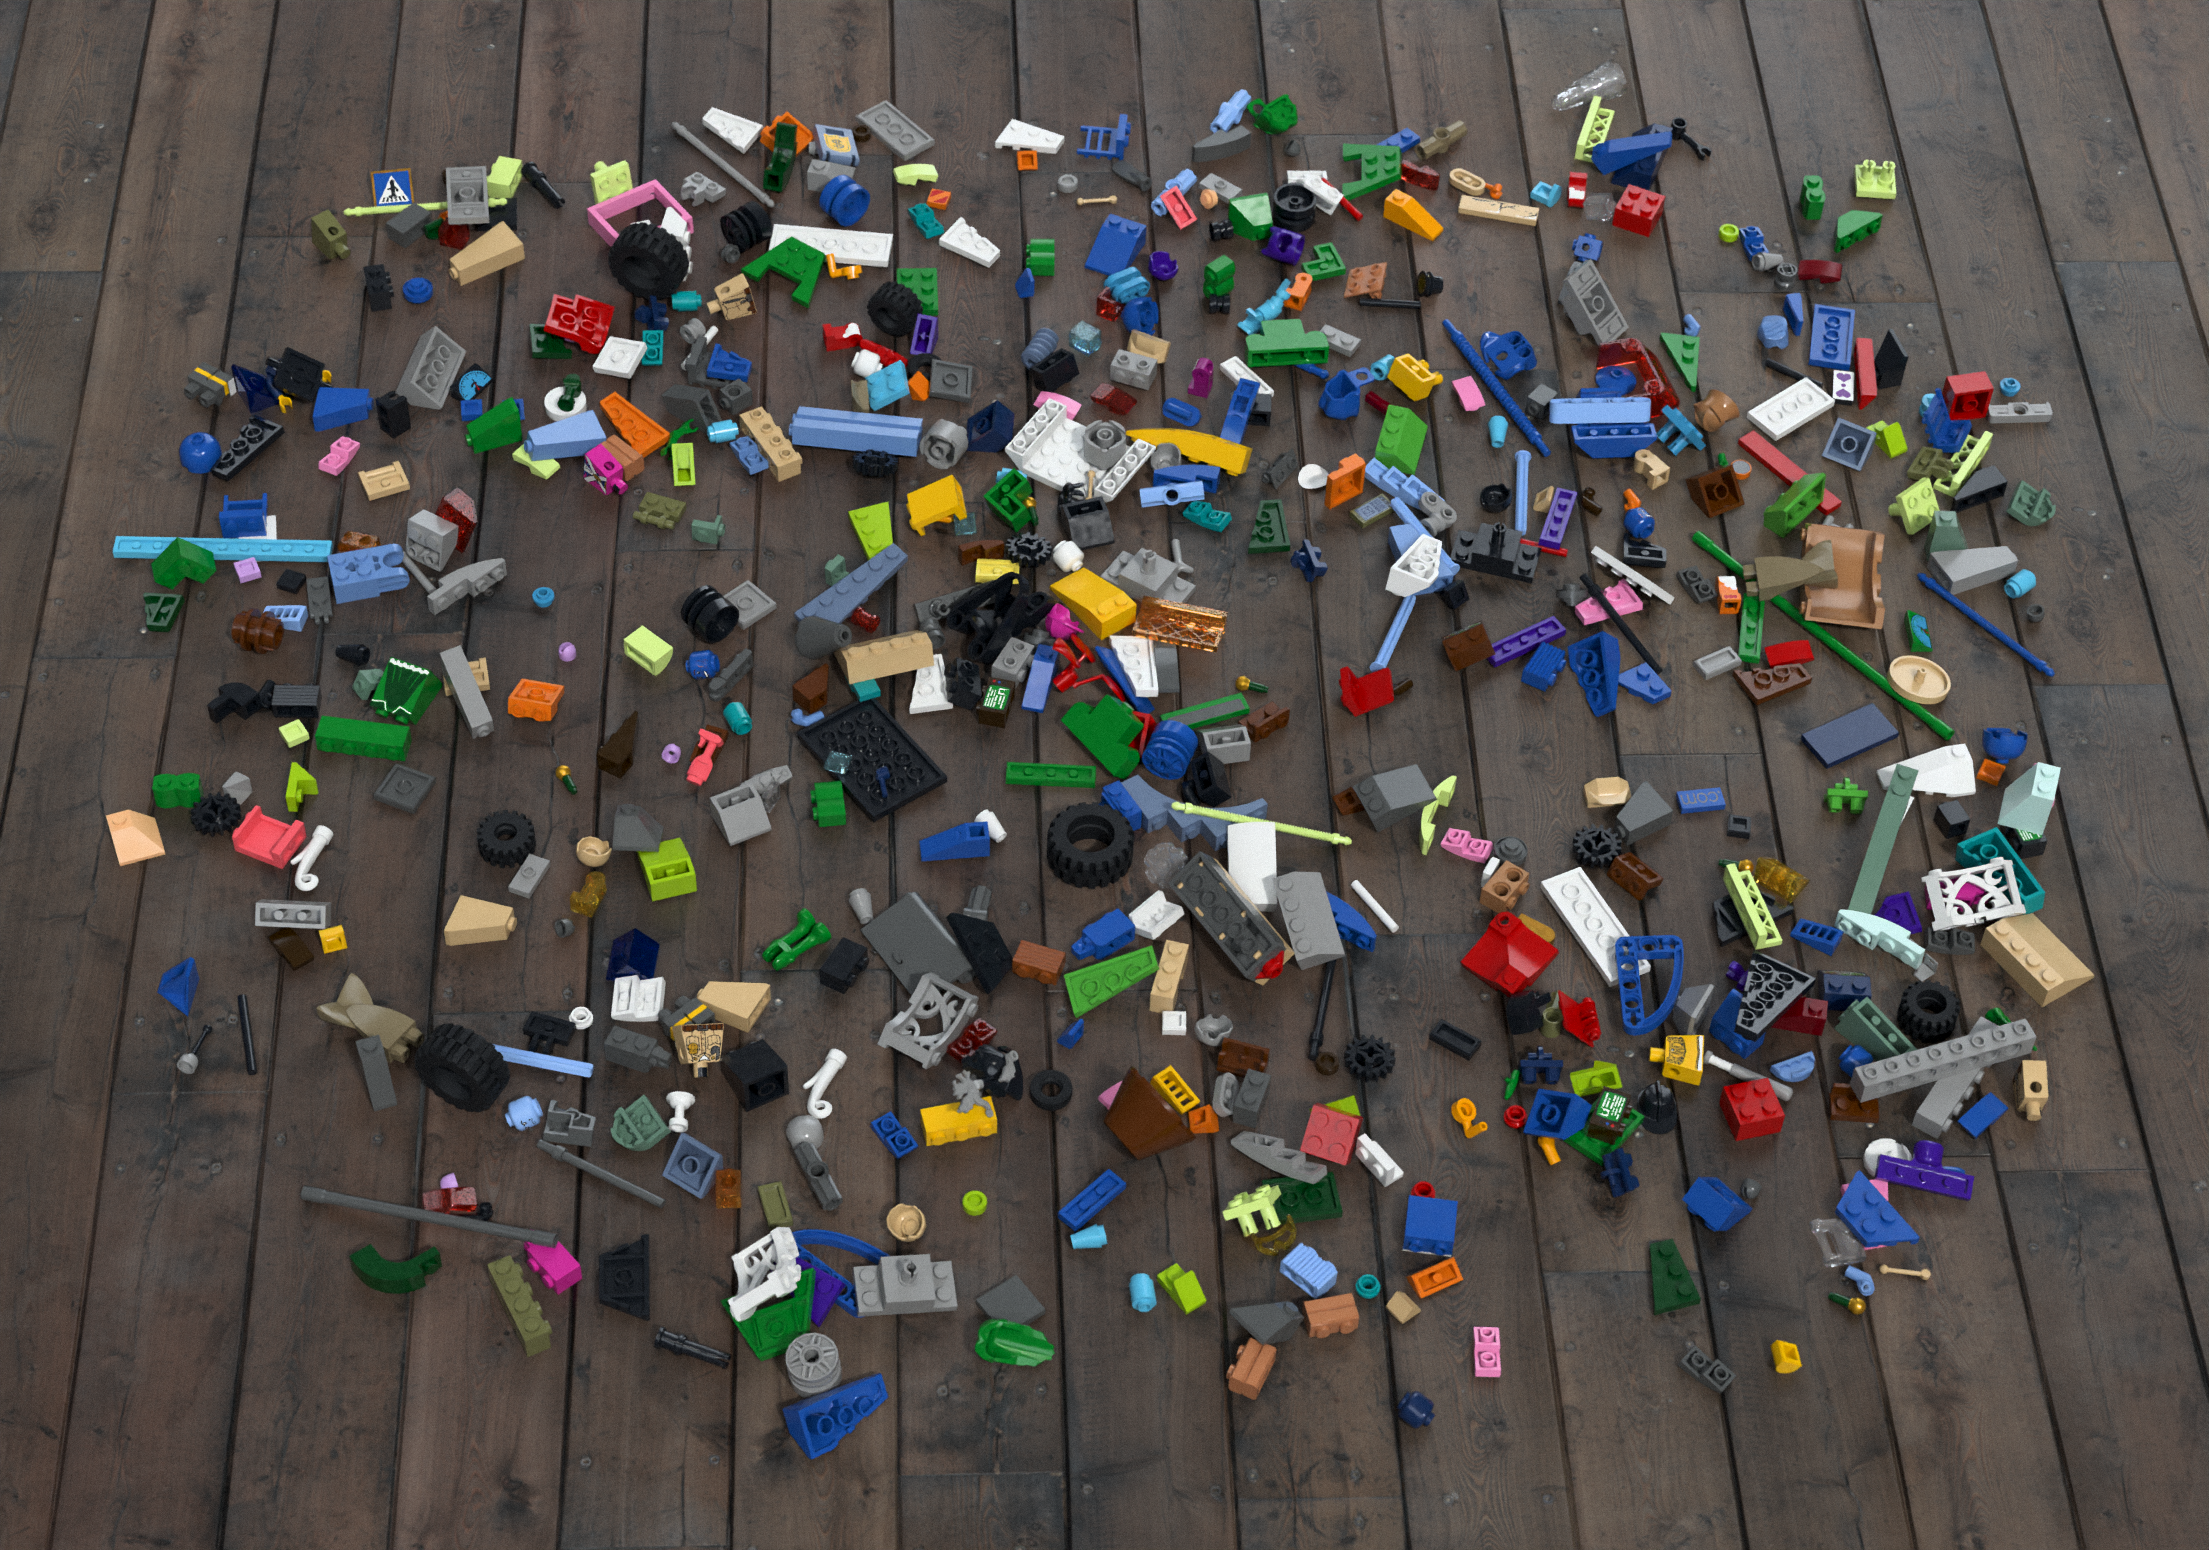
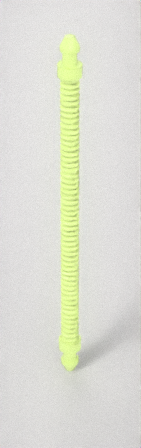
M493 197L488 199V206L490 208L496 207V205L504 206L507 204V199L504 198L495 199ZM447 202L418 204L428 211L437 209L447 210L448 208ZM409 205L374 206L371 208H362L360 206L355 207V209L347 208L344 210V215H356L358 217L363 214L399 213Z
M1179 802L1171 804L1174 810H1181L1185 814L1204 815L1235 823L1269 822V820L1266 821L1260 818L1255 819V817L1241 816L1240 814L1230 812L1224 813L1221 810H1210V808L1207 809L1201 806L1196 807V805L1193 806L1192 803L1187 802L1185 804ZM1275 822V831L1288 832V834L1302 835L1303 837L1316 838L1327 842L1330 841L1336 845L1338 843L1344 845L1352 843L1349 837H1342L1338 833H1322V831L1308 830V828L1294 827V825Z

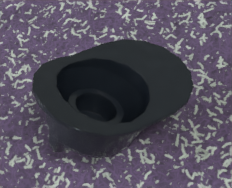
M1656 1080L1654 1084L1647 1086L1639 1093L1637 1102L1638 1112L1644 1115L1641 1125L1645 1130L1660 1135L1673 1130L1677 1122V1111L1672 1090L1668 1086L1660 1084L1659 1080Z

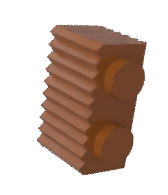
M1021 940L1013 957L1012 972L1023 978H1035L1043 984L1056 985L1066 963V952Z

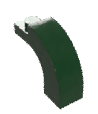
M783 122L776 124L774 151L770 164L764 170L763 189L782 192L786 188L792 174L797 152V125Z
M372 1244L349 1256L352 1270L365 1285L374 1290L391 1294L408 1293L426 1286L424 1277L435 1273L442 1267L440 1253L435 1246L409 1261L399 1263L390 1262L382 1258Z

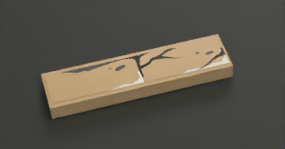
M1462 195L1458 213L1536 226L1539 208Z

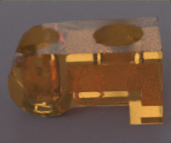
M347 531L338 543L337 548L343 553L381 546L378 536Z

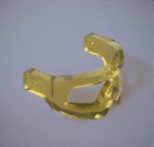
M1290 1214L1286 1216L1287 1222L1273 1235L1257 1238L1254 1233L1250 1234L1258 1251L1265 1255L1275 1256L1278 1255L1280 1248L1288 1250L1295 1241L1297 1230ZM1286 1230L1291 1233L1286 1242L1275 1240L1283 1235ZM1275 1240L1273 1249H1267L1262 1246V1243Z

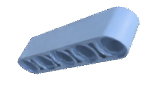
M1646 397L1550 400L1549 422L1555 424L1650 421L1651 399Z

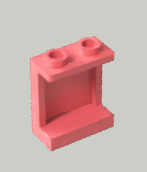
M257 805L251 812L246 814L243 823L232 834L235 851L280 869L284 868L307 837L303 822L295 820L292 825H288L263 815L261 807Z

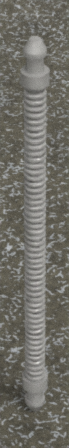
M678 122L672 123L673 129L677 130L680 136H683L755 195L760 202L766 203L768 207L775 206L774 201L769 199L770 197L766 193L759 190L687 131L684 126H680Z

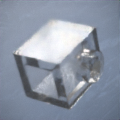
M1590 193L1583 203L1587 220L1604 222L1611 218L1616 207L1612 193Z

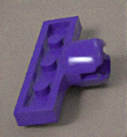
M1920 1140L1914 1145L1911 1161L1880 1154L1877 1159L1874 1179L1969 1201L1971 1200L1974 1176L1944 1169L1941 1164L1943 1146L1937 1142Z

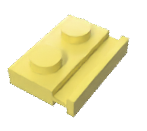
M977 559L975 582L984 583L996 580L1009 572L1019 574V563L1013 564L1011 563L1012 560ZM1018 579L1013 580V584L1019 583Z

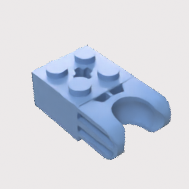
M388 544L327 555L336 603L340 604L378 597L382 592L407 587L410 582L408 572L401 567L392 568V566L399 565L403 560L404 553L402 547L398 544Z

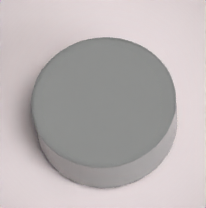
M1063 175L1058 179L1060 191L1071 193L1077 189L1078 180L1075 176Z

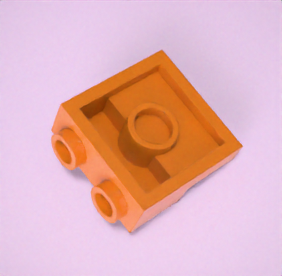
M787 111L782 116L778 115L773 120L770 127L767 125L760 133L762 136L760 142L773 152L776 124L783 122L797 125L796 142L798 144L796 157L809 146V142L814 140L813 133Z
M1356 453L1339 461L1338 470L1327 475L1324 505L1329 510L1363 493L1366 463Z
M522 678L508 698V714L518 718L530 717L536 721H551L557 713L558 702L564 695V686Z

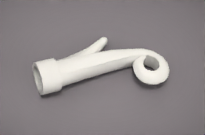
M317 826L309 844L299 855L291 860L292 865L300 862L295 874V885L302 891H311L318 884V877L308 874L325 845H328L333 837V832L325 826Z
M831 1049L825 1058L826 1062L821 1069L803 1085L804 1089L813 1086L807 1108L811 1116L816 1119L826 1118L832 1112V1105L820 1099L837 1071L843 1067L847 1060V1056L838 1049Z

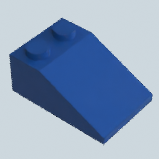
M1109 214L1099 231L1085 263V268L1108 276L1129 268L1145 245L1146 225Z

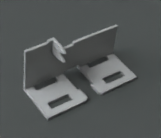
M1925 953L1924 962L1917 969L1913 968L1915 970L1913 976L1922 982L1934 975L1938 967V963L1927 953Z

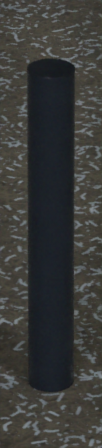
M1360 298V306L1420 309V301Z
M1768 358L1765 366L1800 381L1807 377L1820 389L1823 386L1822 382Z

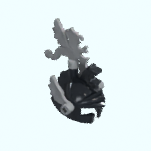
M983 1044L978 1047V1050L976 1049L975 1055L971 1057L967 1055L961 1059L964 1071L955 1076L960 1079L961 1083L958 1082L956 1084V1080L952 1081L954 1086L953 1096L956 1095L957 1100L961 1099L957 1113H968L969 1110L973 1109V1104L975 1103L978 1106L984 1107L987 1117L991 1118L994 1113L991 1110L990 1104L982 1099L983 1088L990 1096L1004 1098L1006 1094L1012 1096L1017 1101L1022 1098L1023 1075L1016 1051L1007 1046H999L996 1049L990 1045Z

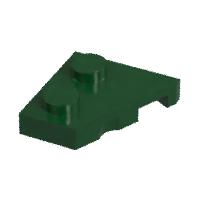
M529 324L532 358L572 359V350L566 349L560 336L543 331L545 324Z
M144 592L145 613L147 615L146 624L149 631L170 632L185 602L183 595Z

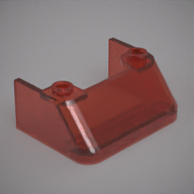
M1625 338L1600 343L1596 362L1597 369L1611 365L1618 366L1636 363L1645 380L1643 387L1645 393L1627 397L1650 398V418L1665 415L1661 410L1666 405L1672 410L1675 407L1679 410L1680 399L1659 359L1641 341L1636 338Z

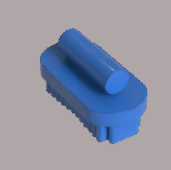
M1169 398L1163 404L1162 410L1166 417L1186 426L1197 425L1202 417L1198 408L1176 398Z

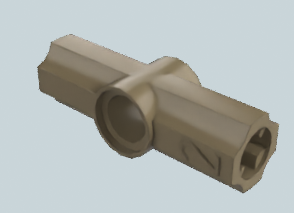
M1459 120L1445 128H1436L1431 137L1415 146L1414 151L1420 160H1424L1436 153L1447 152L1449 145L1467 135L1465 123Z

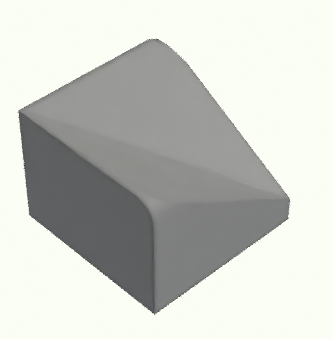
M234 772L222 786L224 796L228 793L230 794V799L235 797L237 804H240V806L252 793L249 777L238 772Z

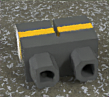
M202 362L188 376L189 384L184 388L187 398L192 400L199 395V402L206 408L213 403L220 406L226 395L231 397L236 393L234 377L221 370L218 371L217 368L205 362Z
M683 995L675 1002L677 1011L672 1013L668 1008H664L658 1013V1021L663 1026L664 1035H669L674 1042L673 1026L715 1023V1013L696 997L690 1000Z

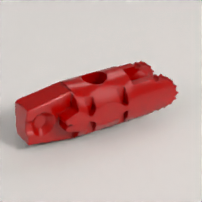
M862 339L859 342L862 350L866 349L880 356L879 363L883 364L884 367L899 360L905 364V368L908 365L906 358L889 348L867 339Z

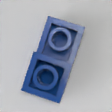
M1748 226L1746 228H1739L1741 243L1749 261H1752L1753 256L1759 252L1769 253L1763 243L1764 235L1759 227Z
M1990 1092L1958 1120V1124L1976 1139L2009 1108Z
M891 1111L871 1122V1129L897 1159L918 1148V1144L907 1128L901 1127Z

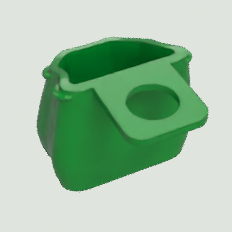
M1287 94L1280 96L1267 105L1257 98L1246 106L1247 110L1256 119L1254 126L1262 129L1267 134H1282L1294 127L1298 121L1296 105L1291 102ZM1254 105H1260L1263 108L1259 114L1253 110Z

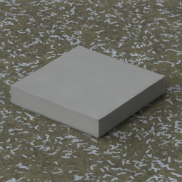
M749 580L723 596L739 610L737 625L743 630L776 609V603Z

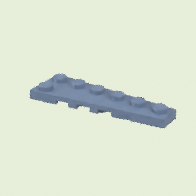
M891 544L794 613L795 619L800 622L809 616H819L841 624L846 618H850L854 614V610L860 604L863 605L868 600V596L882 587L884 582L889 580L908 561V556L896 544Z

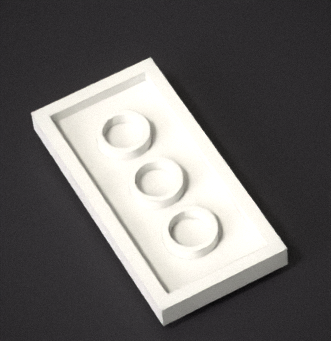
M1805 377L1750 410L1747 418L1773 440L1777 441L1833 407L1835 400Z

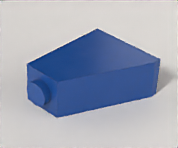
M320 387L313 412L315 431L320 432L368 419L370 410L374 408V399L370 398L369 389Z

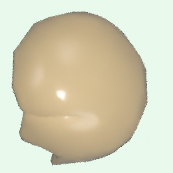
M591 836L582 838L576 846L577 858L585 866L589 867L604 865L612 851V848H609L608 841L602 842V840Z
M903 1203L898 1204L889 1211L886 1218L887 1228L891 1234L903 1242L919 1239L926 1228L925 1215L916 1206L904 1205Z

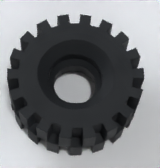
M503 810V814H499L496 811L493 812V817L490 815L486 816V822L481 821L479 824L480 828H477L479 852L486 863L490 861L491 866L496 867L499 864L500 868L504 869L505 865H510V868H514L515 863H518L520 866L524 863V858L526 859L530 853L534 854L536 847L534 826L529 818L526 819L525 814L521 813L518 816V811L513 810L511 814L508 813V810ZM507 834L515 836L508 841L498 839L500 836Z

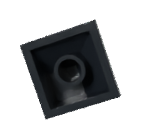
M1893 328L1888 330L1874 360L1878 390L1900 386L1908 360V354Z

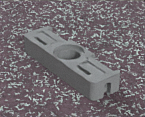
M2015 402L2008 403V405L1989 404L1986 415L1988 416L1987 420L1989 423L2050 422L2053 412L2049 402H2046V404ZM2014 411H2021L2024 414L2019 415L2016 414Z

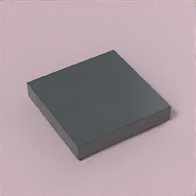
M932 359L929 396L969 403L971 399L972 366Z
M396 763L374 793V800L415 814L436 784V777Z
M1017 1275L976 1299V1305L988 1319H1006L1022 1325H1028L1045 1314V1308Z

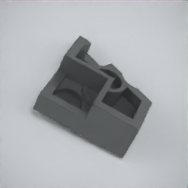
M551 1100L543 1140L591 1147L596 1118L580 1113L572 1107L564 1110L557 1107L558 1101Z

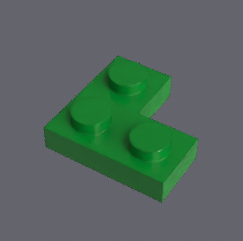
M1332 242L1313 246V253L1317 260L1302 263L1301 266L1303 273L1312 276V281L1346 274V267Z

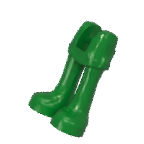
M806 908L801 909L797 913V926L785 936L773 940L762 954V958L766 962L773 961L772 967L776 971L795 962V959L803 952L831 940V933L822 922L816 923L813 915ZM809 934L801 942L790 948V945H792L794 942Z

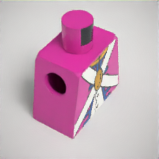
M601 443L585 454L584 479L604 495H609L613 491L623 494L627 490L628 485L623 481L622 465Z

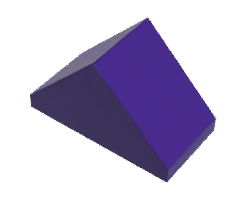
M918 313L910 354H932L938 341V317Z

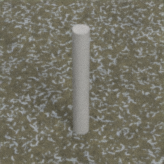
M403 551L402 563L429 594L437 590Z

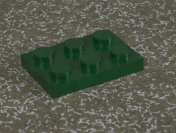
M1327 1172V1175L1315 1184L1291 1177L1262 1180L1261 1186L1269 1184L1270 1187L1278 1185L1281 1195L1273 1204L1278 1219L1281 1222L1280 1225L1342 1218L1343 1211L1333 1172Z

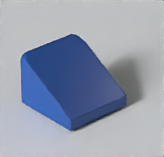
M1029 268L1025 269L1015 284L1019 298L1034 296L1035 281Z
M1080 1018L1070 1024L1057 1039V1042L1068 1049H1072L1084 1034V1020Z

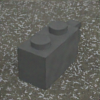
M615 1025L604 1043L607 1061L643 1073L649 1072L651 1067L655 1066L668 1069L672 1063V1054L658 1046L657 1039Z

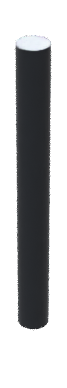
M241 994L237 999L248 1075H256L257 1065L247 996Z

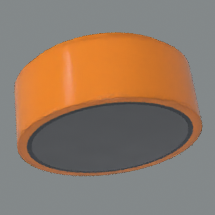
M1735 460L1731 463L1737 479L1744 480L1750 476L1751 465L1747 461Z

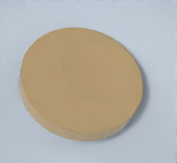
M1907 655L1898 657L1893 660L1887 672V680L1894 691L1902 697L1920 704H1936L1943 701L1951 687L1948 674L1939 665L1919 656Z

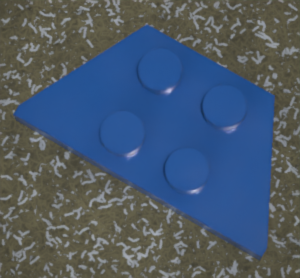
M1860 1170L1857 1171L1837 1205L1835 1214L1866 1248L1878 1247L1879 1245L1896 1246L1897 1242L1910 1241V1244L1918 1243L1920 1237L1865 1175Z

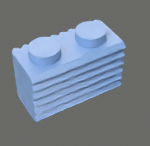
M1303 1243L1298 1244L1281 1260L1280 1272L1314 1299L1321 1298L1336 1284L1338 1272L1335 1266L1329 1261L1325 1262V1260H1322L1313 1248L1304 1246Z

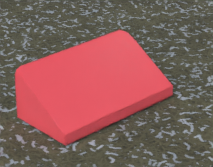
M1177 185L1160 195L1180 230L1197 220Z

